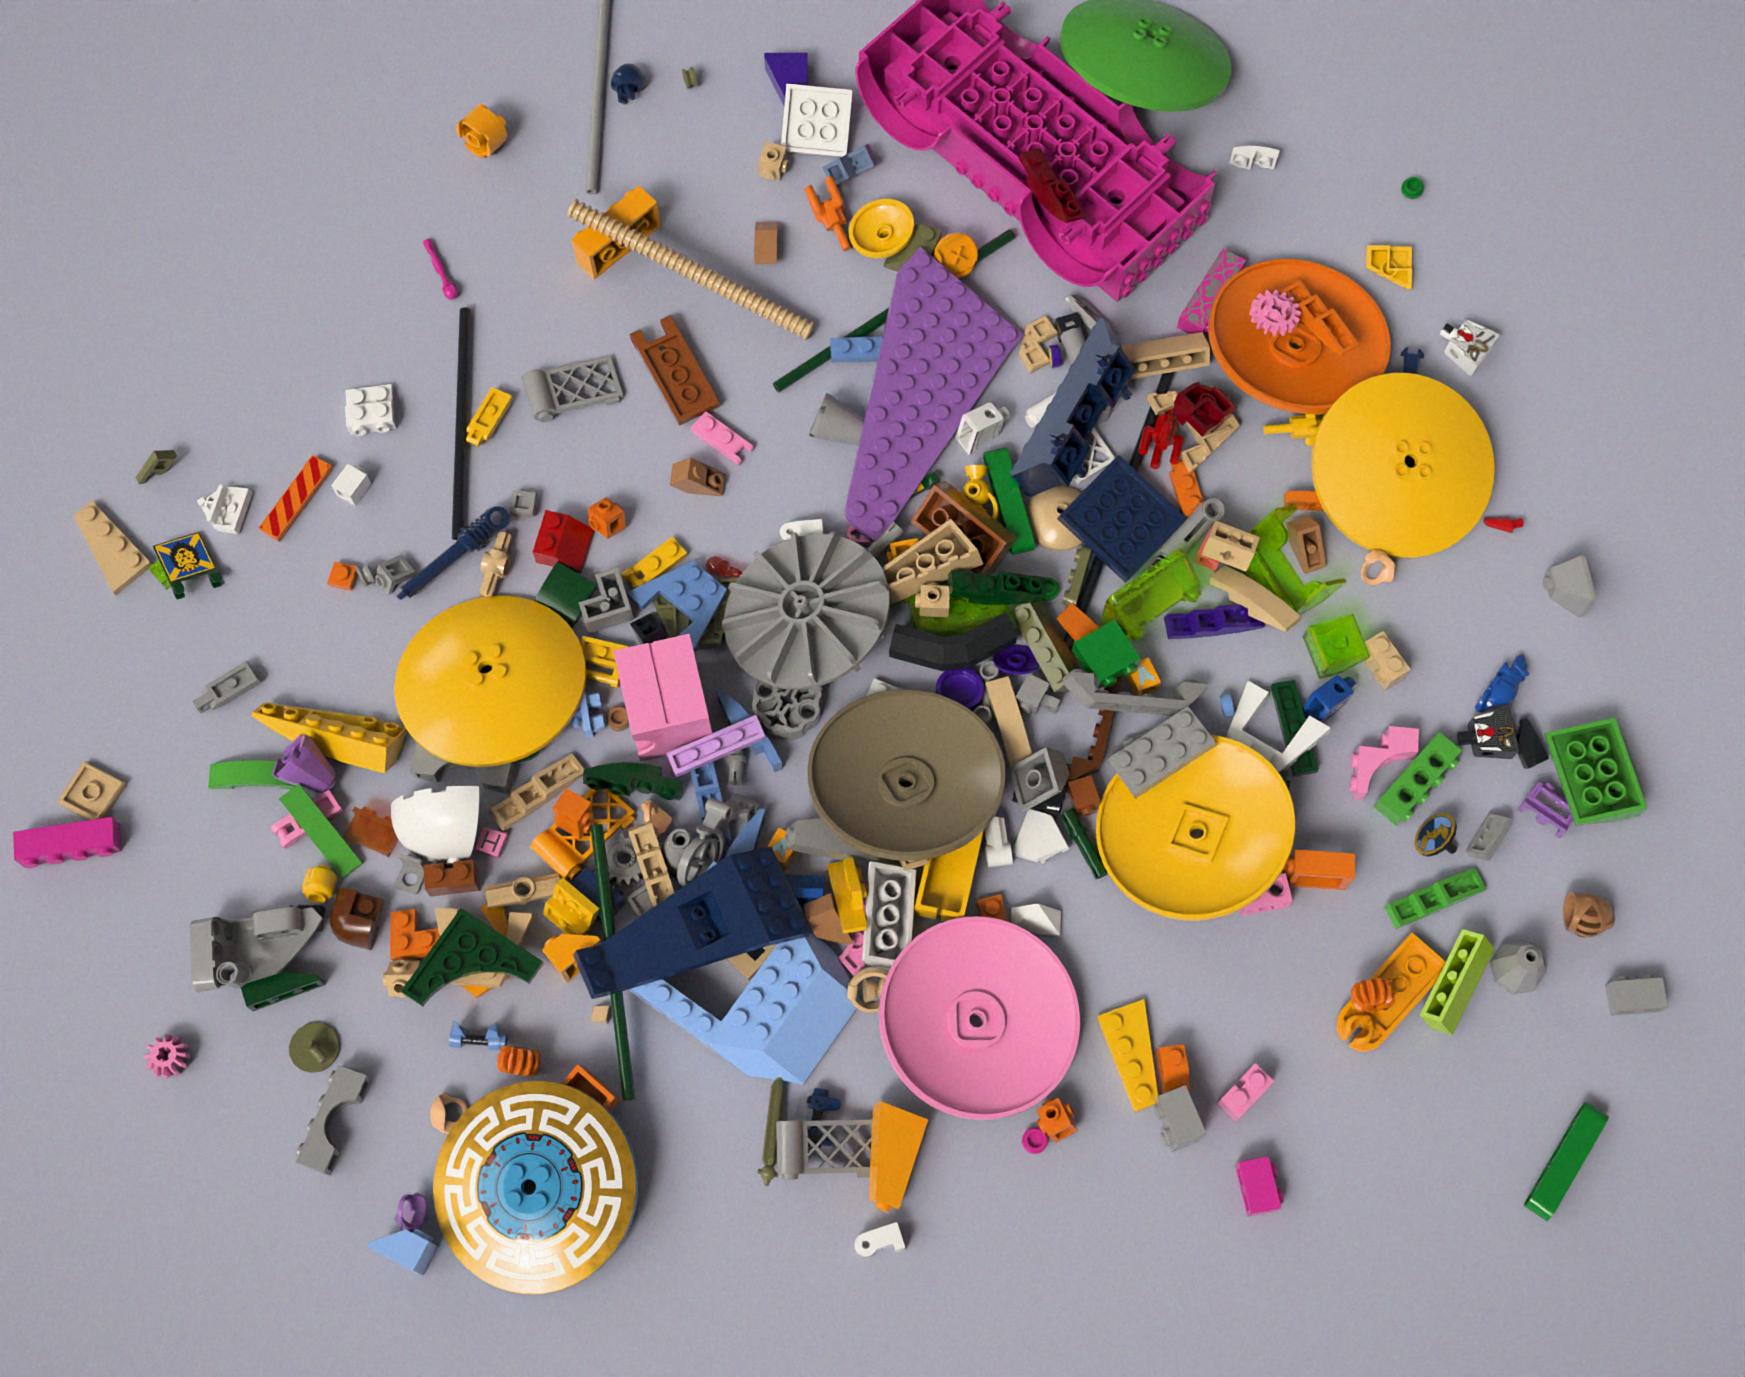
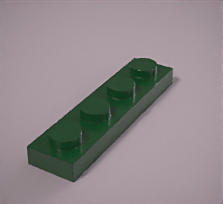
M1295 680L1274 683L1270 686L1286 748L1306 721ZM1313 747L1309 751L1306 750L1290 766L1293 777L1318 772Z

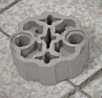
M757 681L753 689L752 710L753 715H757L761 727L765 730V734L775 739L782 737L796 740L802 738L807 731L817 726L821 718V690L817 691L815 687L795 690L786 689L784 693L785 689L781 691L775 690L773 686ZM764 689L772 691L769 696H762L760 694ZM791 699V704H787L783 708V703H787ZM805 711H812L814 713L810 718L802 716ZM787 718H788V720H789V722H790V725H788V726H787V721H786Z

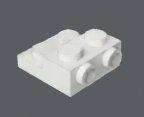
M391 384L345 390L347 404L345 406L346 427L350 435L362 436L370 432L385 433L396 429L394 395Z

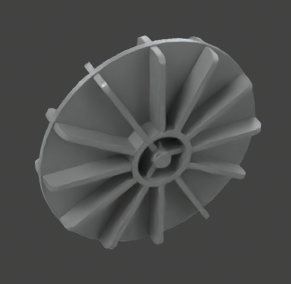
M831 531L830 534H809L798 536L797 532L791 533V539L776 544L762 554L758 551L754 552L753 554L756 559L747 566L735 583L731 582L728 586L731 592L727 600L724 620L722 621L729 650L740 667L756 680L773 686L775 690L779 691L782 689L795 690L813 687L819 691L823 689L822 685L839 679L854 669L856 672L861 670L859 664L872 652L879 640L884 639L886 636L885 627L892 599L885 573L875 557L858 543L841 537L834 531Z

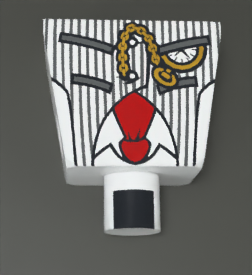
M1466 320L1459 330L1447 323L1440 332L1441 336L1449 340L1444 351L1445 354L1470 376L1474 374L1500 337L1498 333L1469 320Z

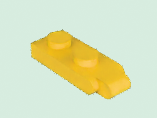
M491 387L467 427L469 434L466 441L478 447L481 446L484 440L489 441L512 403V396Z

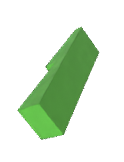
M299 784L279 798L342 879L363 865Z

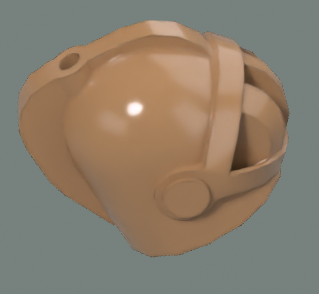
M1569 892L1563 904L1565 929L1582 938L1597 936L1614 926V908L1606 899L1600 896Z

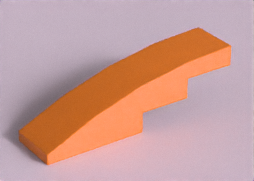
M1300 280L1282 289L1279 293L1282 295L1283 292H1286V298H1294L1292 303L1299 304L1298 311H1301L1299 319L1339 356L1348 353L1360 345L1334 308L1328 310L1318 295L1311 296Z

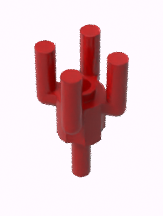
M1174 408L1165 411V414L1159 415L1155 427L1146 426L1143 430L1138 452L1141 455H1146L1152 438L1155 443L1150 463L1152 469L1159 468L1163 450H1166L1170 445H1173L1170 463L1174 465L1179 463L1184 438L1176 434L1179 421L1174 416Z

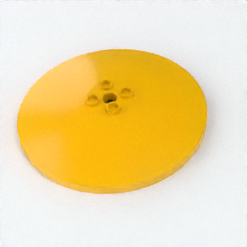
M1382 374L1364 380L1347 390L1330 406L1323 416L1314 437L1311 455V470L1315 491L1322 508L1332 523L1355 544L1368 551H1384L1392 558L1424 557L1440 552L1460 541L1482 517L1489 503L1494 484L1495 463L1492 444L1487 430L1476 411L1460 394L1437 380L1418 374ZM1406 456H1411L1414 459L1415 465L1413 468L1405 464Z

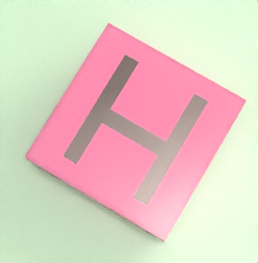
M483 827L475 850L499 859L508 836L505 833Z

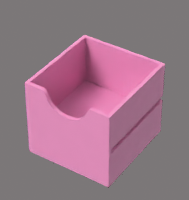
M690 634L614 651L633 740L636 741L640 761L666 756V753L712 734Z

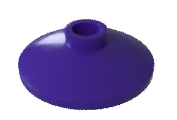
M1012 645L993 655L994 665L1001 671L1010 674H1028L1037 670L1040 666L1031 649L1025 646Z

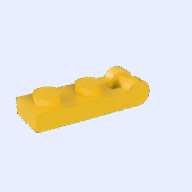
M672 536L633 567L626 569L621 577L626 582H630L632 589L637 588L667 573L688 556L687 552ZM642 573L644 578L638 579L637 575Z

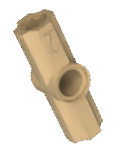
M558 873L534 878L520 877L513 882L485 886L484 893L487 908L491 909L513 904L526 905L534 900L550 898L553 896L555 885L560 880ZM520 887H525L529 890V893L527 895H520L516 890Z

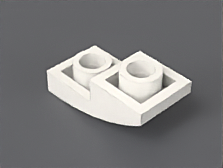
M1262 146L1234 147L1229 163L1249 170L1252 164L1255 163L1262 168L1274 170L1280 151Z

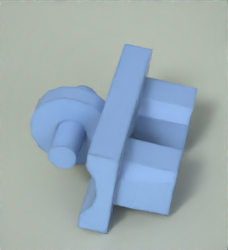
M584 690L580 710L576 711L570 722L573 723V728H579L580 720H582L586 737L592 738L594 737L593 732L604 730L606 726L603 714L590 715V710L602 708L600 694H586Z

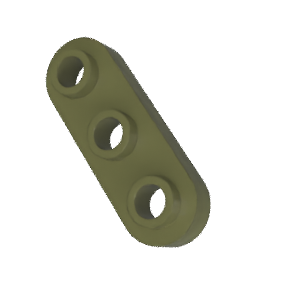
M1083 545L1082 549L1077 548L1074 562L1078 564L1076 570L1071 569L1068 583L1072 585L1070 591L1065 590L1062 604H1065L1066 607L1071 603L1075 606L1077 604L1092 550Z

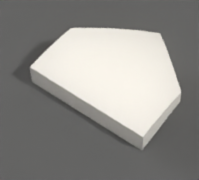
M220 484L216 492L207 498L201 497L197 502L203 509L207 521L217 531L239 534L253 492L248 488L230 486L225 488Z
M1031 809L1027 811L1012 851L1015 857L1034 862L1040 860L1043 864L1053 855L1069 850L1057 823L1051 815Z

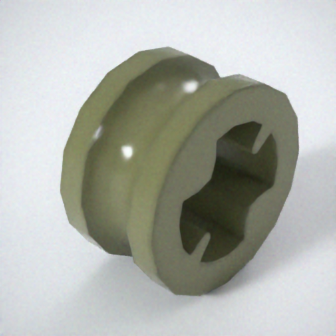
M690 67L687 71L682 69L686 88L689 89L691 85L698 86L693 67Z

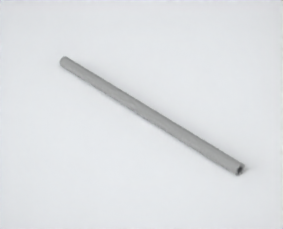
M599 0L586 179V193L590 195L597 193L610 0Z

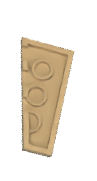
M90 501L73 515L115 596L153 566L93 501Z

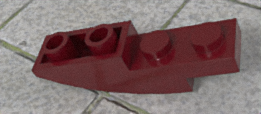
M1037 148L1021 152L1018 158L1029 176L1026 183L1038 201L1053 216L1065 223L1084 219L1086 214L1065 179L1058 180L1042 150Z

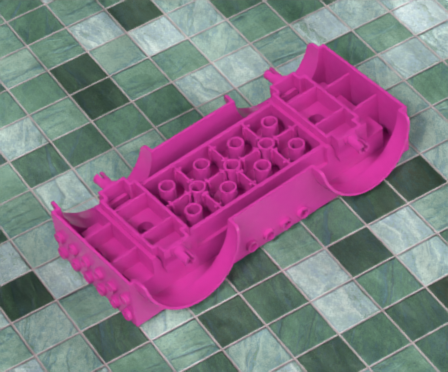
M983 0L916 1L859 51V61L855 67V75L858 89L866 107L881 128L897 142L914 150L924 151L933 149L949 162L960 175L966 176L974 187L984 191L991 201L997 202L1008 215H1013L1019 220L1029 244L1038 257L1054 273L1078 286H1098L1118 302L1123 296L1125 298L1128 297L1138 282L1142 283L1153 268L1157 269L1162 264L1167 254H1173L1182 240L1186 241L1189 239L1197 226L1201 227L1207 221V213L1212 205L1210 202L1215 186L1212 180L1217 171L1214 170L1208 176L1199 175L1185 169L1166 155L1176 145V140L1173 137L1170 138V134H1165L1155 144L1139 123L1132 105L1124 102L1120 106L1116 105L1046 49L1050 37L1047 36L1040 44L1020 37L1001 22L1011 13L1010 7L1008 5L1005 6V2H1001L991 11ZM953 66L957 68V69H955V70H949V69H948V67H953ZM1037 148L1042 150L1058 180L1065 179L1086 214L1084 219L1065 223L1053 216L1038 201L1026 183L1029 176L1018 158L1021 152ZM1118 199L1121 203L1114 204L1110 200Z

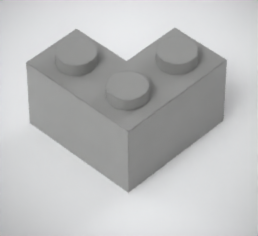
M618 567L595 574L601 596L579 602L588 633L590 634L634 620Z
M1186 1085L1155 1098L1154 1112L1157 1118L1162 1119L1164 1122V1126L1161 1128L1163 1132L1160 1133L1164 1146L1166 1148L1169 1147L1171 1152L1197 1143L1207 1134Z

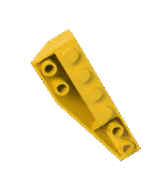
M264 702L252 712V717L291 741L299 735L303 736V734H306L315 741L324 756L384 774L396 763L407 734L405 727L399 726L394 722H383L371 716L364 717L279 705L270 702Z

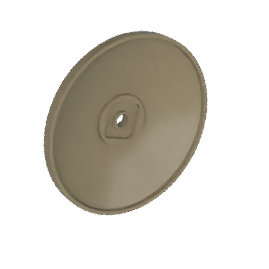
M919 690L879 692L860 698L842 708L829 719L818 733L808 760L809 793L813 805L825 825L850 846L864 853L890 860L917 861L931 859L965 846L975 839L992 821L1002 801L1005 786L1003 754L998 741L989 727L975 713L962 704L945 696ZM906 780L910 781L912 785L910 787H902L899 783Z

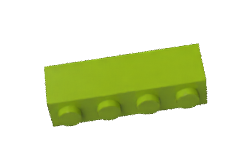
M1465 929L1461 930L1420 1013V1017L1430 1029L1453 1036L1495 950L1485 935Z

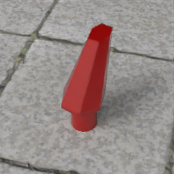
M1509 517L1483 519L1486 526L1513 533V530L1523 527L1522 518L1513 520Z

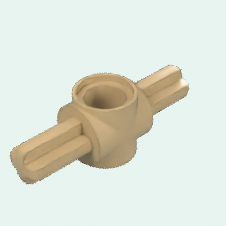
M499 532L494 548L490 549L489 552L486 551L483 555L481 572L484 574L479 594L484 597H492L497 581L508 574L510 557L507 551L512 536L507 532Z

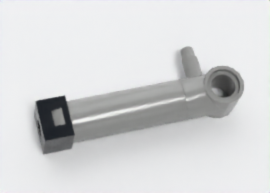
M1078 312L1056 318L1055 329L1058 332L1057 338L1059 343L1062 342L1070 365L1074 363L1081 347L1086 342L1082 333L1083 325ZM1105 406L1096 424L1104 423L1109 419L1111 407Z

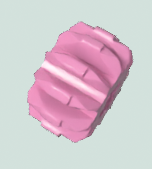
M165 1034L163 1040L159 1037L155 1038V1046L147 1045L151 1053L144 1055V1058L150 1061L146 1067L149 1070H153V1074L157 1077L162 1074L164 1078L168 1079L171 1073L176 1076L180 1075L178 1068L180 1066L187 1068V1064L183 1060L190 1058V1054L185 1052L188 1045L181 1043V1038L178 1036L172 1039V1036L169 1034ZM169 1052V1054H168V1058H169V1059H168L167 1061H165V1059L167 1058L166 1053Z

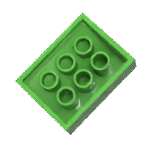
M1615 717L1544 734L1575 826L1630 819L1640 816L1647 809Z

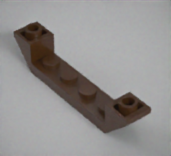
M1122 676L1111 687L1105 688L1104 686V690L1109 691V694H1117ZM1099 710L1098 715L1102 716L1101 724L1096 723L1093 737L1097 738L1096 746H1090L1088 760L1073 756L1072 763H1066L1069 770L1067 784L1070 781L1087 777L1100 771L1114 711Z

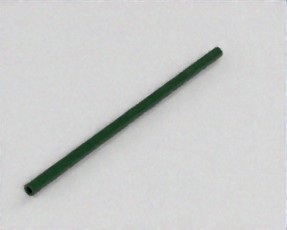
M1008 229L979 248L975 264L1015 239L1014 233ZM889 308L843 338L865 337L886 323ZM830 346L773 383L775 390L778 393L830 360Z

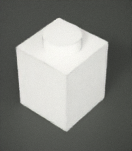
M347 464L331 486L337 496L356 506L371 486V482L367 476L368 473L359 466L354 468Z

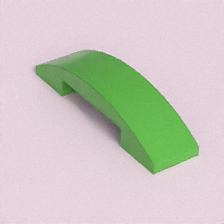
M243 760L210 764L209 789H234V786H280L281 789H292L295 785L279 781L272 776V771L277 761Z

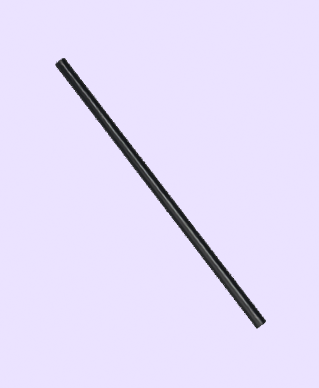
M1173 372L1162 374L1156 389L1157 394H1166L1174 376ZM1151 406L1129 465L1137 472L1144 455L1138 452L1143 430L1146 426L1155 427L1159 414L1155 415ZM1096 555L1076 605L1085 615L1104 563ZM1066 632L1064 641L1072 653L1075 641Z

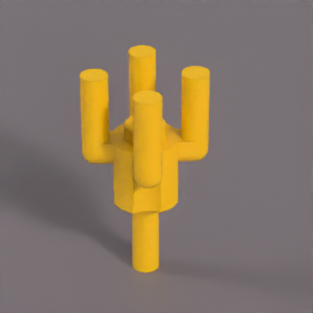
M1305 414L1290 416L1289 423L1264 425L1263 433L1264 435L1290 433L1292 439L1305 438V444L1313 446L1314 437L1324 415Z

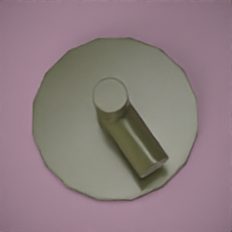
M318 1022L309 1023L299 1028L292 1036L289 1044V1056L293 1064L302 1071L309 1073L322 1072L329 1068L337 1059L340 1050L339 1038L335 1031L326 1024Z

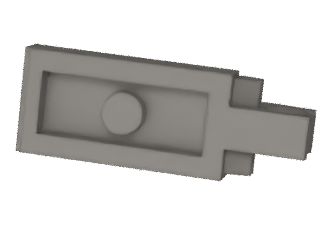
M244 662L207 684L206 688L202 691L203 695L193 700V703L200 713L210 708L214 710L261 682L249 663Z

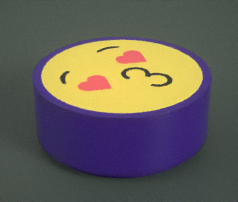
M1057 344L1049 345L1050 367H1060V348Z

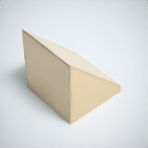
M594 1006L590 1022L608 1024L610 1007Z

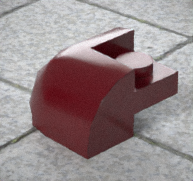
M1199 382L1191 384L1178 393L1174 401V412L1179 423L1183 426L1188 422L1201 437L1218 429L1238 408L1216 386L1211 388L1206 385H1200Z

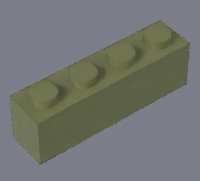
M1043 601L1019 604L1010 613L1053 691L1069 692L1062 683V678L1070 673L1071 670L1080 668Z

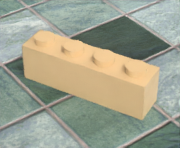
M1203 332L1122 346L1124 354L1135 368L1130 379L1210 366V346Z

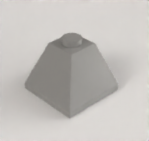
M1586 555L1550 568L1543 578V586L1548 591L1549 598L1577 617H1583L1597 600Z
M1048 747L1041 749L1009 768L1021 812H1025L1060 793L1069 777L1064 753Z

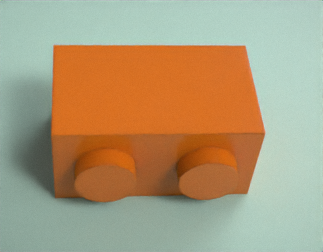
M567 788L552 807L555 825L578 839H581L584 833L588 834L591 831L590 826L595 823L593 821L591 802Z

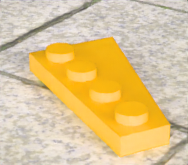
M1143 999L1098 1015L1097 1020L1134 1113L1156 1104L1154 1100L1158 1096L1145 1000Z

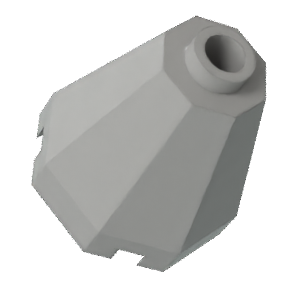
M1525 941L1502 944L1490 961L1494 982L1508 989L1507 991L1511 994L1534 991L1546 973L1541 950Z

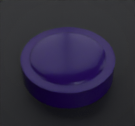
M969 668L944 671L939 676L936 683V694L952 699L971 711H974L982 702L984 685L982 679L975 671Z

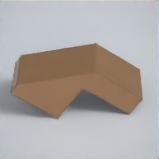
M756 222L754 264H777L778 222Z

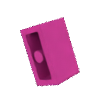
M1269 1156L1238 1162L1235 1165L1247 1217L1275 1212L1282 1208L1281 1204L1284 1203L1281 1189L1276 1187L1274 1178H1277V1170L1274 1162L1270 1163Z

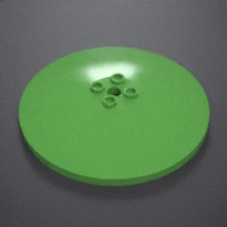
M1087 0L1074 7L1068 13L1060 31L1061 50L1071 68L1100 92L1133 106L1167 112L1198 109L1218 99L1224 93L1231 76V60L1219 38L1192 16L1157 1Z

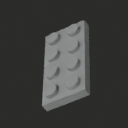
M1187 706L1107 760L1136 799L1217 745L1213 737Z

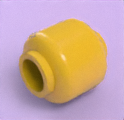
M317 865V867L309 868L304 877L302 892L309 901L324 903L334 895L337 875L326 865Z

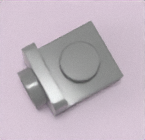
M400 555L378 565L375 581L378 587L389 595L393 592L394 585L414 577L415 570Z

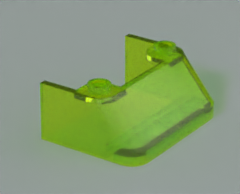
M1296 505L1275 508L1248 532L1260 537L1247 571H1241L1244 575L1275 594L1300 615L1324 602L1347 581L1345 578L1324 583L1312 581L1305 586L1303 585L1280 550L1288 541V532L1283 522L1298 510Z
M1181 548L1175 550L1113 593L1105 602L1100 625L1104 626L1115 619L1128 640L1136 642L1144 636V629L1149 622L1181 600L1183 602L1189 600L1190 603L1197 602L1201 595L1202 585L1184 551Z

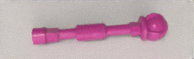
M425 239L423 245L432 258L431 262L437 274L440 275L443 281L442 291L447 299L453 300L458 296V290L455 284L447 279L444 272L445 268L435 253L431 239Z

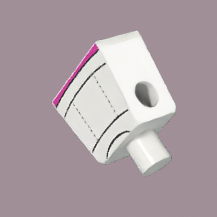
M987 403L964 414L955 439L968 455L972 454L999 435L1003 422L1010 418L1009 411L1004 406L996 409L992 403Z

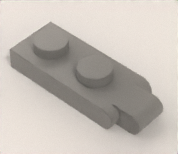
M1077 294L1065 297V301L1074 313L1078 312L1081 323L1087 325L1092 330L1093 326L1096 325L1102 316ZM1108 323L1115 335H1117L1119 332Z

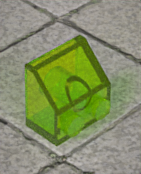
M1353 614L1308 626L1303 635L1319 679L1340 674L1370 658Z

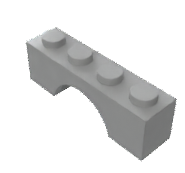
M419 744L416 745L410 769L415 779L439 782L443 775L450 770L468 768L480 775L481 783L485 790L509 794L515 770L513 762L490 767L463 766L440 759L429 753Z
M338 1065L336 1071L333 1070L328 1079V1090L326 1094L320 1097L317 1104V1109H319L315 1119L312 1118L307 1126L306 1132L308 1135L306 1140L297 1149L296 1163L325 1175H331L340 1154L330 1136L332 1120L342 1108L362 1103L372 1079L367 1075Z

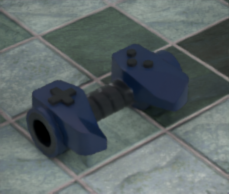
M814 1088L812 1095L807 1097L808 1107L813 1110L811 1121H821L824 1111L839 1110L840 1100L830 1098L828 1090ZM810 1126V1129H808V1138L814 1144L824 1134L817 1126ZM826 1137L818 1148H821V1145L830 1147L834 1143Z

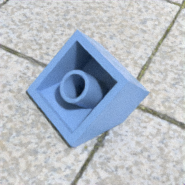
M416 1228L413 1233L403 1230L369 1242L367 1246L373 1251L421 1275H424L438 1246L432 1243L433 1237Z

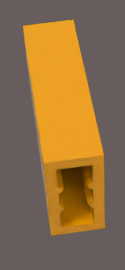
M882 1101L874 1103L868 1201L876 1203V1209L890 1212V1209L900 1208L928 1119Z

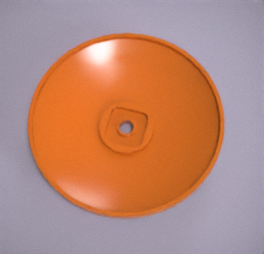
M1274 259L1259 262L1242 269L1233 275L1218 292L1208 321L1210 345L1217 362L1225 374L1251 397L1266 405L1288 412L1300 414L1326 413L1330 406L1347 390L1364 380L1384 374L1389 361L1391 347L1389 329L1376 302L1360 285L1346 275L1311 261ZM1300 280L1311 296L1317 294L1328 310L1334 308L1360 345L1348 353L1339 356L1311 332L1301 320H1299L1297 327H1294L1291 333L1286 331L1285 336L1277 332L1276 336L1273 337L1270 331L1264 334L1263 328L1256 329L1257 322H1251L1253 316L1249 315L1252 302L1259 293L1264 296L1266 290L1271 294L1274 293V290H1277L1279 294L1282 289ZM1295 343L1300 348L1294 349L1290 346V344Z

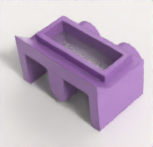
M1538 782L1522 802L1518 811L1522 813L1526 807L1539 815L1536 818L1539 824L1545 825L1549 822L1557 827L1559 830L1555 836L1560 838L1573 822L1566 797L1562 798L1556 794V790L1552 785Z

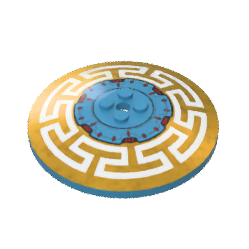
M527 1081L515 1083L497 1089L479 1099L462 1114L450 1130L436 1163L433 1186L434 1207L441 1232L448 1246L460 1262L474 1275L491 1285L511 1292L524 1294L553 1292L577 1284L594 1274L620 1247L628 1233L636 1210L638 1198L637 1164L624 1129L615 1116L594 1097L572 1086L556 1082ZM528 1179L533 1180L536 1184V1190L531 1195L524 1191V1183Z

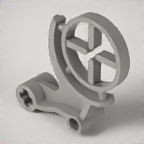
M734 794L725 803L712 797L708 799L705 805V810L707 811L702 825H698L696 829L700 836L691 841L679 862L677 878L680 885L685 886L706 872L713 861L719 863L722 860L729 822L738 819L749 822L760 809L759 803L739 794Z

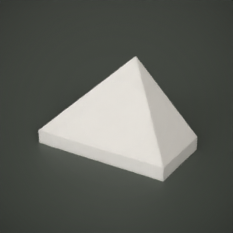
M1041 904L1011 908V923L1029 931L1033 935L1060 936L1061 911Z

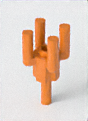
M829 176L825 179V183L831 199L825 200L820 204L812 185L805 187L804 190L817 221L824 223L827 231H834L842 250L848 251L851 249V246L842 228L847 223L844 216L846 208L833 177Z

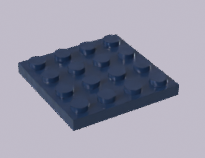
M1120 455L1057 518L1086 547L1092 549L1091 551L1125 583L1187 519Z

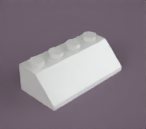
M869 862L865 912L868 929L864 930L862 961L871 967H880L889 971L898 955L912 941L915 869L904 871L903 867Z

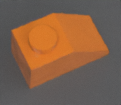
M1184 1044L1159 1047L1156 1052V1059L1163 1094L1186 1085L1190 1094L1189 1067Z

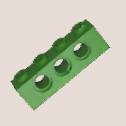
M1438 732L1374 805V808L1396 826L1401 820L1406 823L1415 813L1412 809L1416 803L1422 805L1430 796L1427 792L1431 786L1437 788L1445 779V776L1442 775L1446 769L1452 771L1460 762V759L1457 757L1462 750L1442 733ZM1430 759L1436 760L1440 767H1434L1430 763ZM1415 776L1423 778L1425 784L1417 783ZM1399 794H1406L1409 797L1410 801H1403L1400 798Z

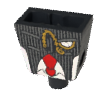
M1510 708L1472 718L1468 723V730L1457 732L1458 745H1471L1475 757L1513 759L1519 752Z

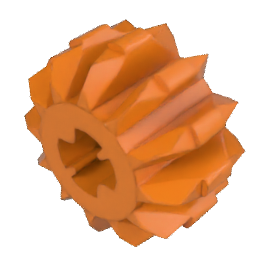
M1370 978L1369 980L1355 983L1351 988L1352 1003L1354 1008L1360 1012L1365 1011L1368 1013L1370 1011L1384 1010L1385 1008H1390L1395 1003V990L1392 987V982H1389L1388 979Z
M503 1046L500 1048L497 1056V1069L509 1074L532 1077L538 1073V1068H540L541 1053L534 1049Z

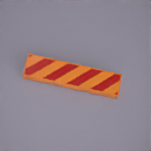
M312 455L261 523L259 530L280 542L333 470L332 466Z

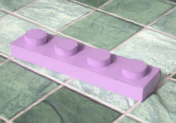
M754 715L666 754L676 777H679L766 739L757 715Z

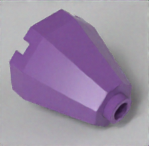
M306 734L297 736L283 751L285 755L283 760L278 759L272 771V776L279 781L295 786L299 784L302 788L318 793L330 790L336 782V779H334L335 770L315 741Z

